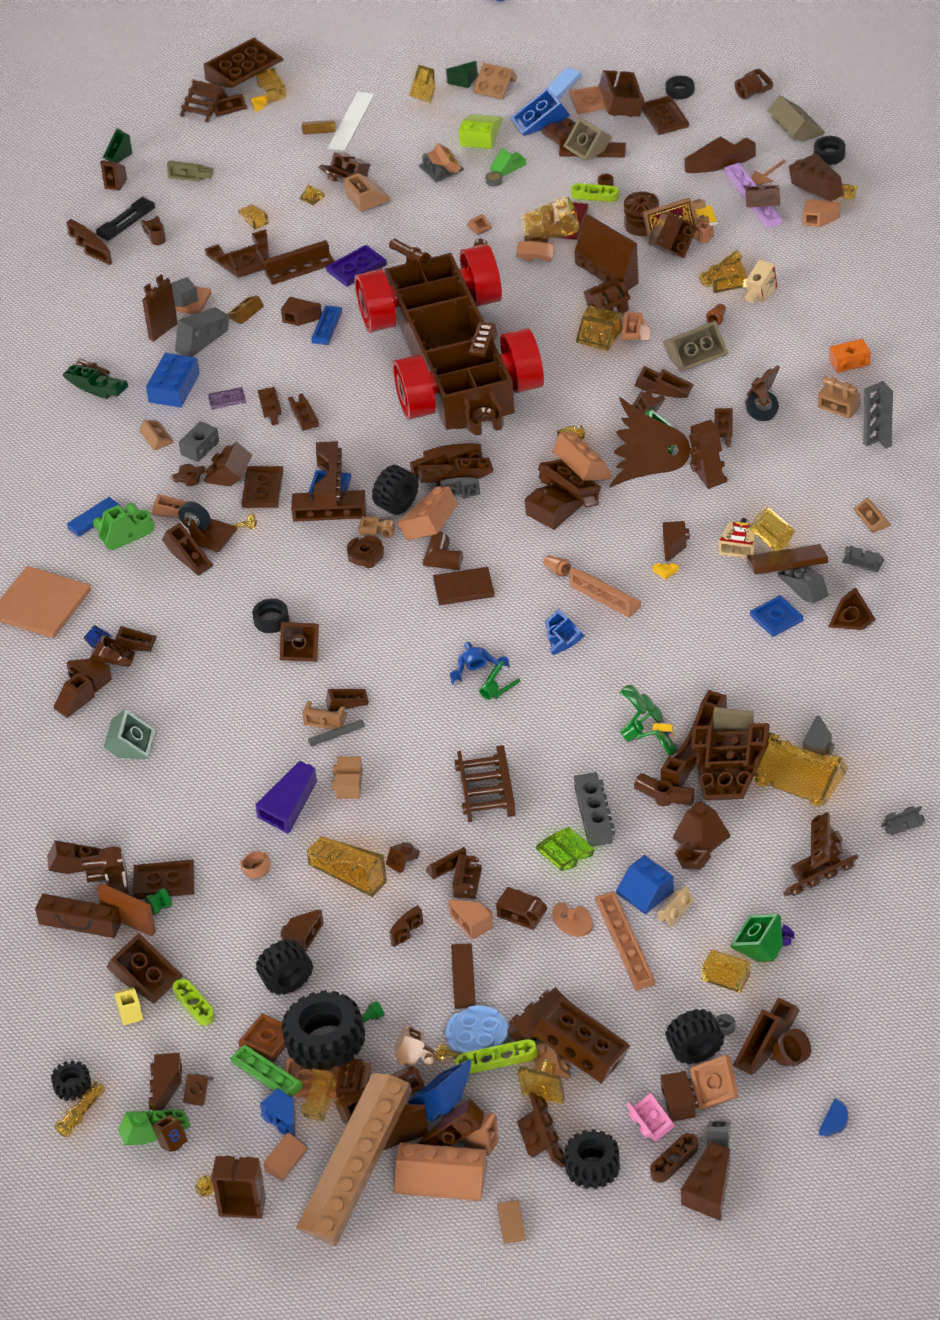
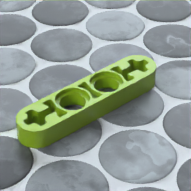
M526 1039L460 1054L456 1059V1065L470 1059L472 1064L469 1074L534 1060L538 1056L539 1051L533 1040ZM507 1051L513 1052L509 1058L502 1057ZM485 1056H492L489 1062H482Z

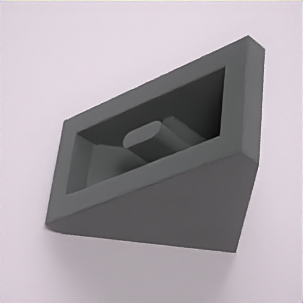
M709 1121L706 1126L707 1146L712 1141L729 1148L731 1122Z

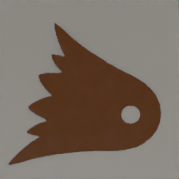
M619 397L621 405L629 417H622L621 419L629 429L616 431L619 438L626 444L618 447L614 453L626 460H623L616 466V468L624 470L616 476L609 487L634 478L671 472L681 468L690 456V445L686 436L676 428L642 413ZM670 445L678 447L679 451L676 455L669 454L668 448Z

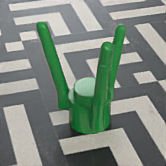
M501 661L498 666L495 665L486 682L479 689V693L485 699L490 700L492 697L497 699L502 693L521 681L517 679L498 691L499 685L494 681V678L503 666L504 661Z

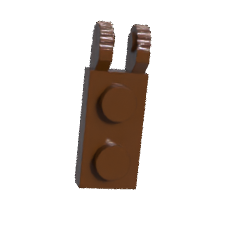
M299 394V402L295 403L292 396L288 397L291 410L302 431L319 427L318 419L303 394Z
M715 408L714 425L719 430L720 437H727V447H731L733 408Z

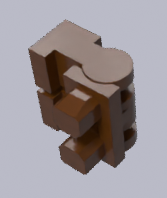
M611 279L583 292L588 308L596 306L597 310L602 311L604 318L615 316L613 310L615 306H617L618 312L629 310L628 300H631L628 294V289L623 282L619 283L618 280Z

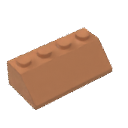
M400 1143L396 1159L395 1194L481 1201L487 1171L486 1150Z

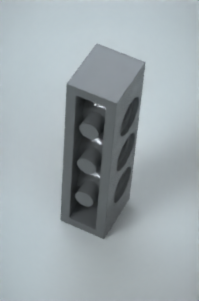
M597 772L575 775L574 789L588 847L612 844V835H615L614 823L609 821L612 820L610 808L606 809V806H608L607 795L602 793L604 791L603 780H599Z

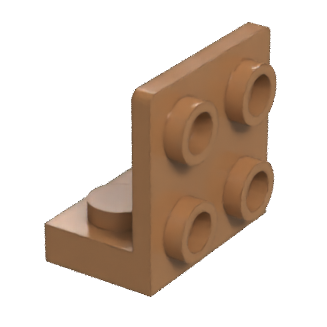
M483 63L473 92L503 99L510 81L516 83L518 76L513 69Z

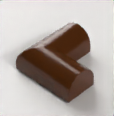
M438 532V534L431 536L423 559V566L459 570L463 560V552L447 550L450 544L449 537L443 532Z

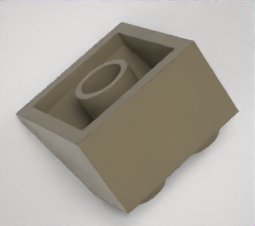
M579 117L563 147L588 161L605 151L612 136Z

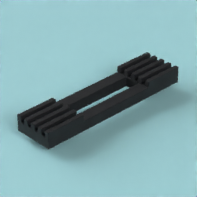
M142 196L110 222L107 221L97 228L96 235L107 241L111 240L153 210L155 203ZM134 212H137V213L134 214L132 217H130L129 219H127L125 222H123L122 224H120L118 227L116 226L117 224H119L120 222H122L124 219H126L127 217H129L131 214H133Z

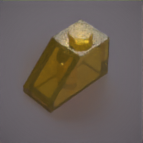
M418 65L409 96L431 103L436 88L434 69Z
M741 260L726 263L713 277V293L746 287L747 272Z

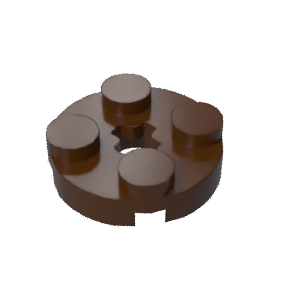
M364 535V538L358 539V537L352 539L347 545L348 560L365 568L374 567L375 563L379 562L384 556L382 541L371 535Z

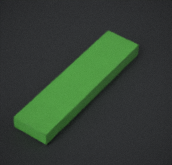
M247 1045L242 1046L230 1057L234 1065L273 1091L279 1088L292 1098L303 1088L301 1081Z

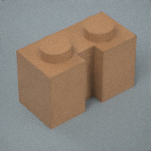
M361 756L337 757V765H333V776L336 777L332 779V791L336 792V799H360L363 772Z

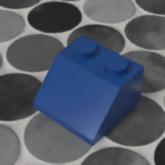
M643 855L630 865L616 893L642 913L647 914L674 893V878L665 869Z

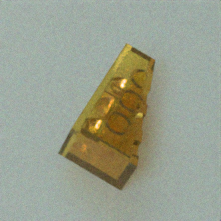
M320 836L306 851L308 865L371 897L387 882L384 855L323 836Z

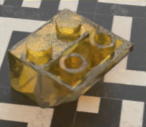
M589 305L582 316L576 343L609 351L622 331V313Z

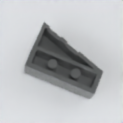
M214 307L178 320L175 351L183 356L193 357L228 331L230 315Z

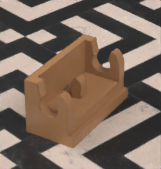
M307 701L302 711L304 725L332 730L342 727L347 717V712H344L345 707L341 706L338 712L314 709V707H311V701Z

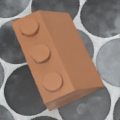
M575 432L559 433L553 452L581 479L585 481L612 478L605 461L586 442H583Z

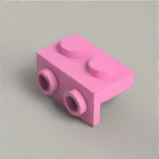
M652 1093L648 1094L635 1106L630 1102L626 1104L630 1110L628 1115L635 1123L639 1122L641 1127L638 1129L645 1138L650 1136L657 1142L676 1126Z

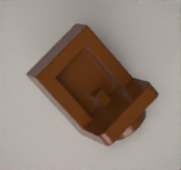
M684 841L675 851L681 867L685 869L701 870L711 858L708 850L693 849L689 841Z
M408 842L391 846L386 865L401 873L404 871L406 862L417 859L420 851Z

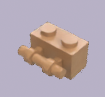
M824 377L822 383L826 385L818 393V408L850 419L860 407V392H857L858 388L848 382L842 383L834 377Z
M404 1025L394 1047L397 1061L405 1066H409V1064L415 1066L420 1057L424 1064H433L435 1061L434 1050L425 1044L424 1033Z

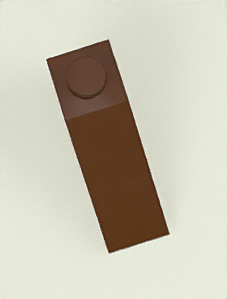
M181 523L165 532L162 539L163 543L177 559L199 576L213 567V564Z

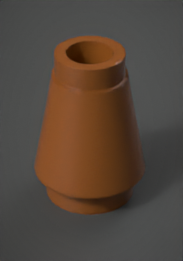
M720 303L708 311L706 315L707 322L716 321L717 325H720L724 318L726 306Z

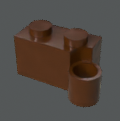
M510 887L506 888L496 903L497 917L531 930L535 929L547 911L546 904L539 897Z

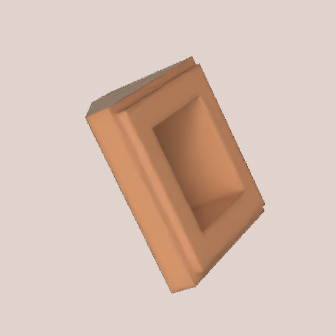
M483 214L473 218L467 224V227L477 235L492 228Z

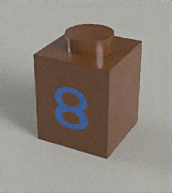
M171 1115L152 1125L161 1148L169 1152L179 1150L184 1143L188 1142L179 1119Z

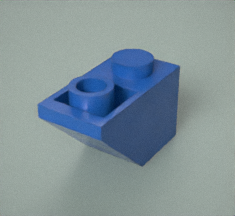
M277 1088L260 1103L261 1117L266 1123H271L277 1127L281 1134L289 1133L295 1137L293 1098Z

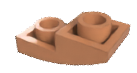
M535 241L518 242L516 257L533 261L535 257L551 262L554 245Z

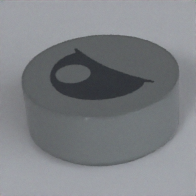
M721 1014L716 1017L723 1035H729L735 1031L736 1023L733 1016Z

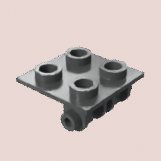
M426 153L422 156L423 163L418 165L435 182L456 174L449 173L442 165L432 163Z

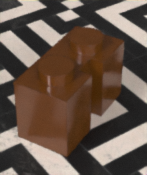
M334 152L329 168L347 176L359 173L367 177L371 164L361 159H355L356 157L348 153Z
M686 1071L660 1075L661 1091L666 1102L668 1116L671 1120L679 1121L695 1118V1109L699 1108L696 1095H692L694 1086L692 1079H688Z

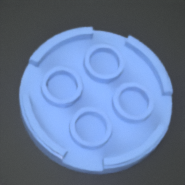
M482 1005L469 1006L468 1009L456 1015L454 1014L449 1019L446 1026V1040L451 1050L457 1055L507 1044L509 1034L507 1033L509 1028L508 1022L494 1008Z

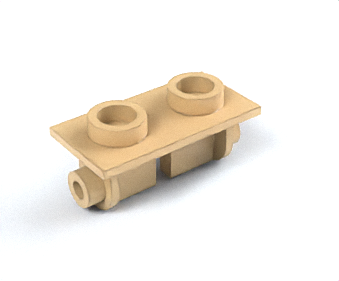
M687 885L682 889L676 890L668 901L669 905H664L657 912V919L661 922L667 921L671 928L694 902Z

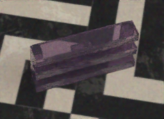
M242 387L208 394L211 410L246 403Z

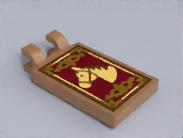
M688 197L642 212L648 241L651 238L661 212H669L695 226L700 222L709 223L707 216L700 215L697 217L696 209L706 207L705 201H701V199L692 201Z

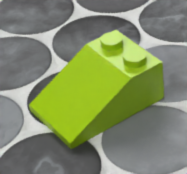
M479 114L467 116L462 120L459 128L460 146L492 149L503 117Z

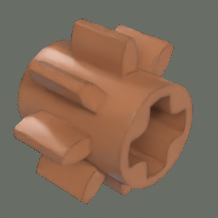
M707 222L698 223L694 239H697L700 243L709 242L710 238H714L713 226H710Z

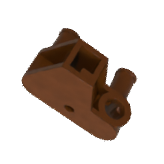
M115 846L102 849L101 853L97 856L81 857L82 868L86 870L87 883L105 880L107 886L129 895L127 866L122 848Z

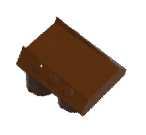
M102 635L91 651L89 660L129 667L133 662L135 652L125 645L117 643L113 638Z

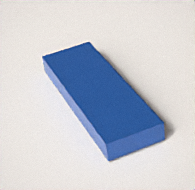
M325 305L311 338L312 343L329 345L341 317L342 307Z
M108 497L68 522L67 528L79 537L94 528V519L97 517L102 518L104 511L117 505L121 507V505L111 497Z

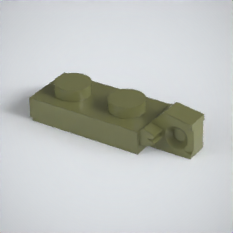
M168 161L167 163L168 178L199 182L205 178L211 179L214 174L213 168L204 167V165L177 161Z

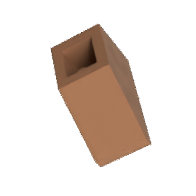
M806 200L803 210V225L821 227L840 218L839 202Z

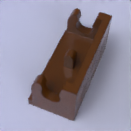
M652 388L646 392L642 391L632 406L642 413L649 409L657 413L666 398L664 395L654 398L652 393H655L657 388Z
M459 854L452 883L455 898L476 899L482 865L470 862H479L478 857Z

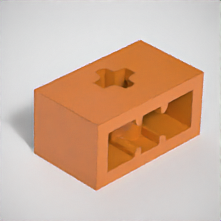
M864 339L830 346L829 360L836 373L870 365L871 351Z

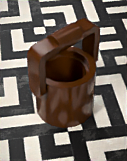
M757 68L736 80L734 86L738 96L745 100L755 94H762L772 89L773 81L766 73ZM760 77H761V78L763 79V81H764L766 84H768V85H766V86L763 87L762 81H761Z

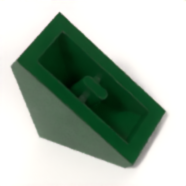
M476 61L446 69L447 83L464 88H469L478 76Z
M116 128L103 158L110 162L119 163L133 153L130 135Z

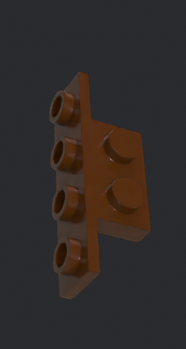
M828 812L817 815L811 821V866L813 869L829 860L834 865L842 861L843 839L840 833L834 831L830 826V814Z
M855 854L835 865L829 860L814 869L811 866V856L793 864L790 868L796 876L798 883L788 887L783 893L786 897L790 894L796 896L804 891L803 888L807 886L812 888L821 883L820 880L825 877L827 879L833 878L838 874L837 871L841 869L847 871L853 868L855 861L859 857Z
M531 1091L528 1094L534 1110L517 1121L527 1153L534 1158L548 1149L551 1160L563 1168L565 1167L564 1151L559 1146V1136L553 1129V1119L547 1112L548 1104L542 1096L539 1097Z

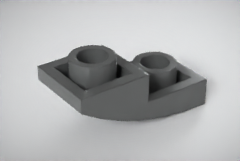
M451 478L440 481L441 488L449 486L454 496L461 494L464 499L480 495V484L477 478Z

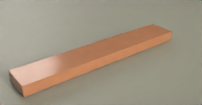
M615 892L596 896L595 902L635 991L654 986L655 979Z

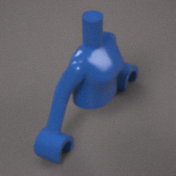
M466 642L464 644L466 651L459 655L457 670L450 673L451 684H454L455 680L462 682L461 674L464 669V662L469 670L482 668L486 665L487 661L497 666L501 661H504L503 666L510 668L509 659L503 656L497 660L486 649L480 647L473 648L470 642Z

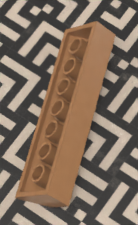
M372 1073L296 1227L297 1230L336 1247L412 1092L410 1083L389 1074Z

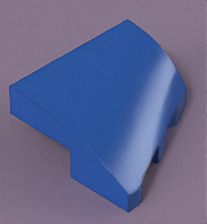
M560 609L545 621L546 628L548 629L547 637L551 644L549 649L553 655L570 648L585 637Z

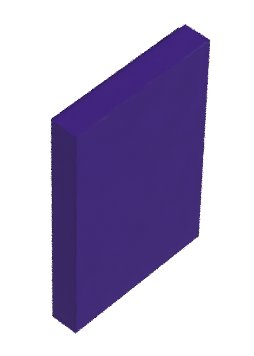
M364 245L326 266V271L348 287L355 283V275L378 270L387 265V260L368 245Z

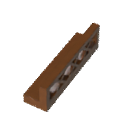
M326 240L263 260L265 275L272 285L326 268V266L335 262L329 252V244ZM325 258L328 259V261L325 262L320 261ZM276 274L281 275V276H278V277L273 278V275H276Z

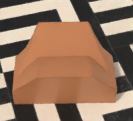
M439 143L436 144L431 152L427 153L432 163L444 166L449 173H457L461 169L450 149Z
M625 312L622 340L649 341L651 328L645 323L643 313Z

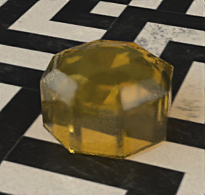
M204 1175L195 1185V1190L201 1197H208L214 1192L211 1175Z

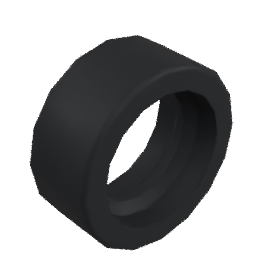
M836 136L821 137L814 143V154L816 153L828 165L840 163L845 158V142ZM824 149H835V150H837V151H834V152H825V151H822V150H824Z
M264 599L253 608L254 625L263 633L281 631V622H289L287 605L279 599ZM269 612L281 614L279 617L271 620L260 618Z

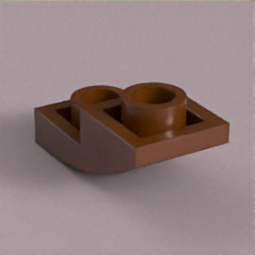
M418 905L401 916L392 926L390 939L393 947L411 938L410 931L424 924L422 910Z

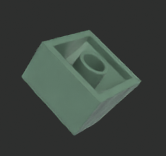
M125 709L111 720L104 748L118 758L147 759L156 729Z

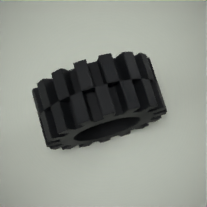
M71 1060L70 1064H67V1061L63 1062L64 1066H61V1064L57 1065L58 1070L54 1068L53 1074H51V1081L54 1093L58 1095V1098L62 1099L64 1097L65 1101L71 1098L72 1101H75V1097L78 1096L81 1099L82 1093L84 1095L88 1093L87 1090L91 1088V1079L85 1064L82 1065L79 1061L75 1064V1061ZM69 1078H78V1081L75 1083H63Z

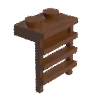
M192 80V86L188 89V96H185V103L181 106L182 110L179 115L183 117L186 111L206 116L205 122L209 123L218 100L228 96L219 85ZM192 95H198L201 97L214 100L213 102L192 98ZM189 103L209 107L210 109L209 111L203 109L190 107L188 105Z

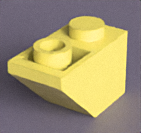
M131 987L113 992L123 1026L143 1020L135 988Z

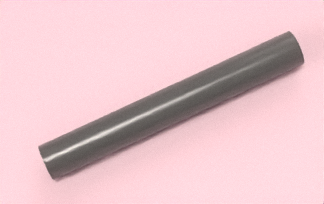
M359 720L309 738L308 742L310 746L363 728L365 725L363 720Z

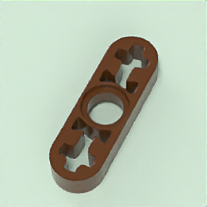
M691 1133L681 1135L651 1164V1179L657 1183L667 1181L698 1151V1138ZM671 1155H678L680 1157L677 1161H671L668 1158Z

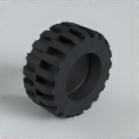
M325 990L316 994L312 992L307 997L299 998L298 1002H294L289 1007V1010L286 1011L281 1025L290 1058L296 1064L302 1065V1067L309 1070L313 1068L315 1071H321V1069L328 1071L336 1066L338 1068L344 1066L345 1062L349 1063L353 1060L354 1055L360 1052L365 1042V1029L359 1007H357L354 1000L349 999L344 994L339 995V992L336 991L328 993ZM320 1027H337L332 1032L324 1035H310L311 1032Z

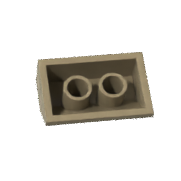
M781 95L778 96L768 110L772 114L771 118L775 122L780 123V127L784 131L789 132L788 135L794 140L799 139L804 142L825 133L799 105Z
M716 321L663 341L668 357L681 372L729 354Z

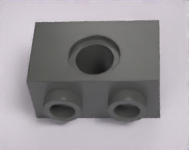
M200 421L179 441L181 455L199 462L218 444V429Z

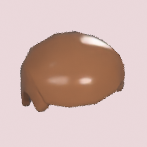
M261 851L251 852L240 862L241 870L245 876L251 879H259L266 876L271 867L268 854Z

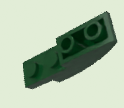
M74 364L62 374L65 379L78 388L104 399H108L111 395L119 396L129 387L126 380L102 376L98 369Z

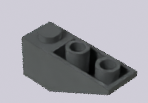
M803 568L788 569L778 573V576L804 601L816 603L829 596L823 575Z

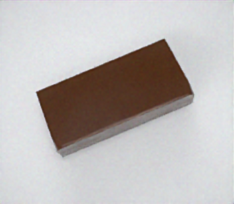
M243 94L218 100L214 109L216 117L247 109Z
M462 847L430 864L426 872L432 879H436L455 869L459 854L466 855V848Z

